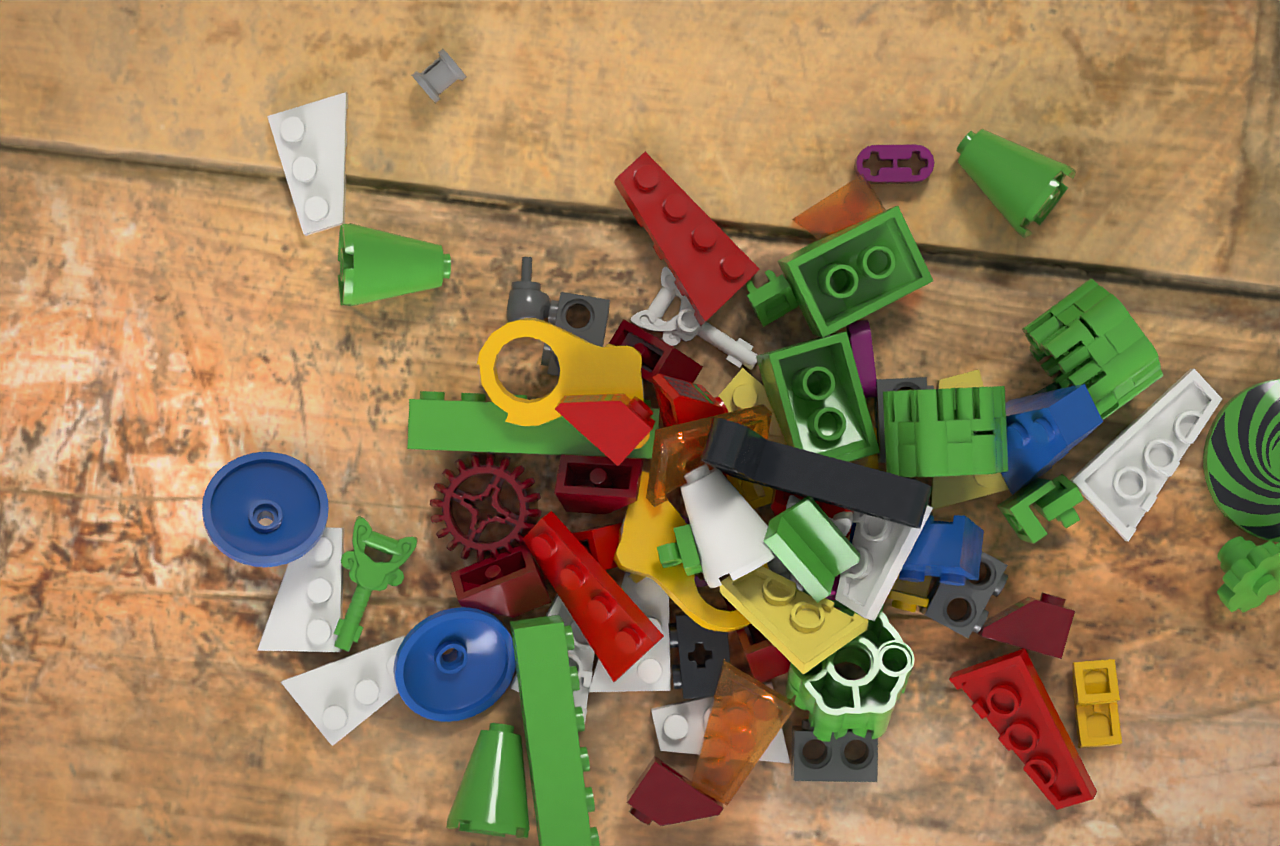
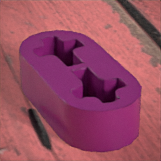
M871 145L861 150L855 159L854 167L858 177L865 183L915 184L922 182L930 176L935 162L930 150L922 145ZM873 153L877 154L878 161H891V167L880 168L877 175L873 176L869 168H863L862 163L868 161ZM912 153H916L920 161H925L926 167L921 168L918 171V175H912L911 168L898 167L897 161H908Z
M868 319L858 320L846 326L847 335L865 399L877 397V378L870 325Z

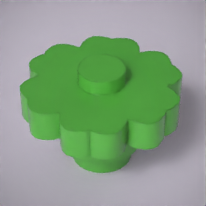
M1239 536L1228 541L1218 552L1217 559L1221 562L1220 567L1225 575L1222 578L1224 584L1218 589L1217 594L1222 603L1231 612L1238 609L1241 612H1246L1258 607L1265 601L1267 596L1273 595L1280 590V542L1274 544L1272 541H1268L1263 545L1256 546L1253 541H1246L1243 537Z

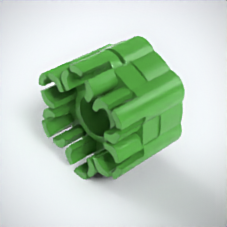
M1093 279L1086 281L1022 329L1031 344L1029 350L1037 362L1045 356L1052 354L1053 357L1044 362L1041 367L1050 377L1061 370L1062 373L1052 380L1053 383L1059 382L1062 388H1066L1070 384L1074 386L1085 384L1102 420L1163 377L1158 359L1159 356L1152 343L1130 316L1124 305Z
M1005 386L883 391L887 473L902 477H941L996 474L1009 471Z
M840 609V611L850 616L856 613L851 609ZM880 610L875 621L868 619L866 631L805 674L790 663L786 695L788 700L796 695L794 705L802 710H809L810 727H814V736L822 741L830 742L832 732H834V737L837 740L845 736L848 729H851L855 735L865 738L867 730H872L871 738L876 739L886 732L895 703L900 699L901 693L904 694L914 665V654L911 648L903 642L896 629L889 623L884 612ZM842 662L854 663L864 670L866 676L855 681L846 680L835 671L834 666Z

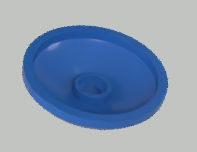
M257 452L230 461L212 477L203 496L202 517L209 538L223 554L249 566L275 567L299 559L317 544L323 535L328 521V497L321 480L306 464L285 454ZM264 518H268L273 521L270 525L267 526L261 525L259 523V521Z
M459 607L446 609L430 615L410 630L401 642L395 656L393 668L394 681L402 700L418 715L441 722L464 720L485 711L504 694L513 678L516 664L512 637L501 621L479 609ZM453 648L451 653L443 654L446 650Z

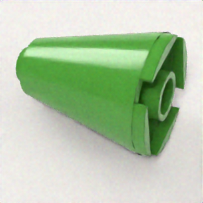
M981 129L977 134L970 131L960 142L956 150L961 154L958 159L960 166L1023 238L1032 234L1027 229L1031 222L1034 221L1040 225L1068 189L1062 183L1066 175L1073 179L1076 173L1073 168L984 129Z
M352 223L340 226L338 242V261H340L338 291L340 305L354 306L442 286L443 278H450L451 257L450 254H443L441 245Z
M490 723L489 730L480 731L448 815L446 828H458L460 822L459 831L505 837V834L516 835V838L528 839L530 828L521 735L514 734V726Z

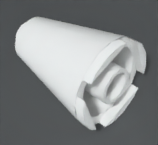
M707 464L684 476L687 483L680 488L704 578L710 588L721 586L719 578L728 573L732 580H736L775 558L772 550L764 542L768 528L767 524L719 469L709 470Z

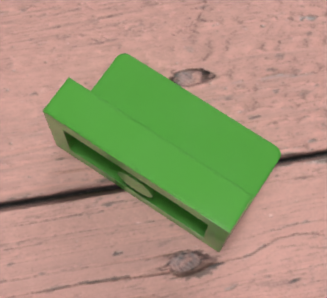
M1037 478L997 505L1020 540L1034 544L1047 535V532L1029 508V505L1056 487L1049 479Z
M810 496L805 497L772 518L764 538L765 544L817 603L831 594L835 577L859 563L861 557L856 548Z

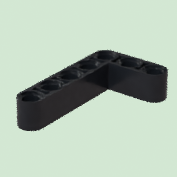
M713 417L701 456L702 461L731 477L804 498L810 496L815 501L917 529L921 528L933 488L928 484L773 442L765 439L747 426Z

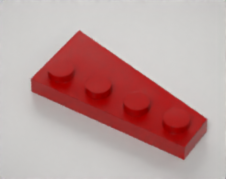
M646 151L615 179V186L638 224L646 229L654 242L653 248L661 261L664 259L676 279L674 283L681 295H686L695 310L693 315L700 326L711 318L760 270Z
M552 511L545 515L523 538V541L613 682L617 681L664 637Z
M1025 648L952 673L949 677L951 683L957 690L963 689L973 702L971 707L981 719L987 718L1000 734L998 737L999 741L1008 751L1013 750L1025 764L1023 770L1056 810L1094 799L1097 790Z

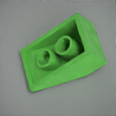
M899 206L892 207L813 242L778 260V264L793 291L812 334L822 338L934 281Z
M847 332L832 333L824 338L818 337L756 355L766 395L788 446L847 462L880 453Z

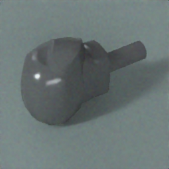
M522 257L521 281L512 282L506 312L508 322L524 318H537L543 321L549 317L551 299L546 293L541 291L540 283L531 282L532 257Z

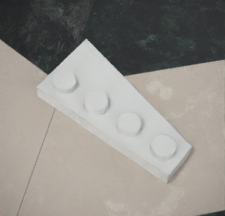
M1190 369L1074 475L1070 481L1078 487L1083 496L1125 541L1129 542L1136 531V526L1144 514L1150 510L1157 499V494L1167 479L1173 475L1180 464V459L1190 444L1194 443L1222 398L1195 369Z

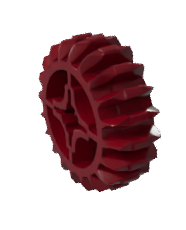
M488 452L486 465H481L478 453H473L470 459L472 467L468 468L462 459H458L455 461L456 467L460 471L457 476L449 469H445L442 472L443 476L451 482L449 486L442 483H435L434 489L437 492L443 493L444 498L431 499L430 506L442 507L443 514L431 516V522L438 523L444 520L446 527L439 530L436 535L438 538H443L451 533L454 539L448 543L447 549L452 551L461 543L465 546L461 552V558L464 560L468 559L472 549L477 550V562H481L486 558V551H491L492 557L496 560L500 549L503 547L506 552L512 554L514 548L512 542L516 540L520 545H525L523 541L525 536L521 532L523 529L529 532L535 526V524L527 522L528 516L540 517L542 515V510L529 508V502L541 499L540 493L527 495L525 488L535 483L534 478H528L521 483L518 477L524 472L525 467L519 465L511 473L507 470L511 463V458L508 456L502 459L499 467L494 465L496 459L494 452ZM475 474H494L491 482L482 494L476 495L458 489L467 478ZM505 480L511 484L518 495L520 503L519 515L512 513L500 502V493ZM493 488H495L491 506L506 517L499 514L492 517L489 514L487 519L481 521L478 528L480 509L475 506L476 504L467 499L474 502L478 499L484 501V496H490ZM453 500L466 507L471 513L472 521L467 535L458 527L454 519ZM497 521L514 527L509 535L500 540L492 542L478 541L489 522Z

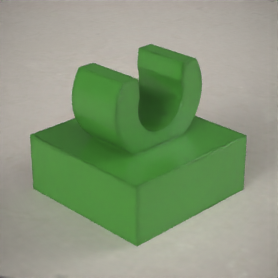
M771 270L765 272L769 282L760 288H755L751 280L746 283L749 292L747 297L763 327L798 307L793 291L783 274L776 277L775 273Z
M1061 474L1051 480L1056 487L1032 504L1049 522L1056 518L1067 529L1080 520L1073 506L1083 501L1084 498L1078 487L1065 475Z
M690 524L673 528L677 543H669L657 547L663 568L683 563L687 576L702 573L703 570Z

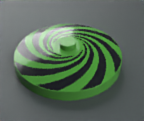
M1280 379L1257 383L1230 399L1219 411L1210 426L1203 453V469L1206 484L1219 510L1242 531L1272 542H1280Z

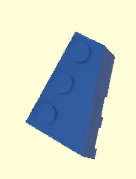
M1085 384L1016 398L1006 402L1009 471L1001 472V475L1012 495L1045 474L1057 461L1068 454V451L1103 423Z
M929 515L899 573V579L911 582H924L925 576L940 577V583L964 586L966 579L979 580L984 530L967 516L954 515L953 522L934 521V516ZM852 522L849 538L851 544L856 528V523Z

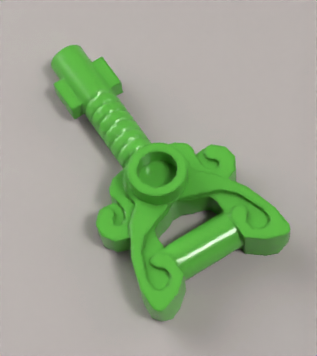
M358 516L356 518L352 537L354 551H346L342 554L341 563L344 568L350 570L349 577L357 583V587L345 618H339L333 633L338 635L334 644L335 647L350 651L353 641L358 643L363 630L360 622L372 591L385 590L388 584L397 586L402 583L404 575L398 567L405 563L415 550L418 542L417 537H404L396 540L372 531L369 523L363 517ZM368 546L392 555V558L388 562H374L364 553L365 547Z

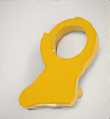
M524 318L508 322L491 333L479 351L477 364H479L481 384L491 401L508 413L505 421L520 426H539L561 416L555 410V407L564 396L624 393L631 400L636 396L644 402V384L641 373L642 357L641 353L632 346H615L612 344H607L605 347L597 346L551 323L537 318ZM531 337L540 339L552 348L558 357L560 367L558 384L552 392L542 398L528 400L516 397L505 389L498 378L496 364L499 352L511 340ZM650 432L635 449H640L646 444L650 438Z
M643 471L638 499L636 502L627 505L619 530V542L613 558L618 568L629 572L630 575L628 577L634 583L640 582L645 577L653 579L692 620L703 628L730 632L751 624L738 610L731 612L717 610L707 604L698 593L694 581L695 575L687 576L683 563L663 568L657 547L669 543H677L673 528L687 524L668 501L660 479L651 473ZM767 563L762 565L763 567L769 569Z

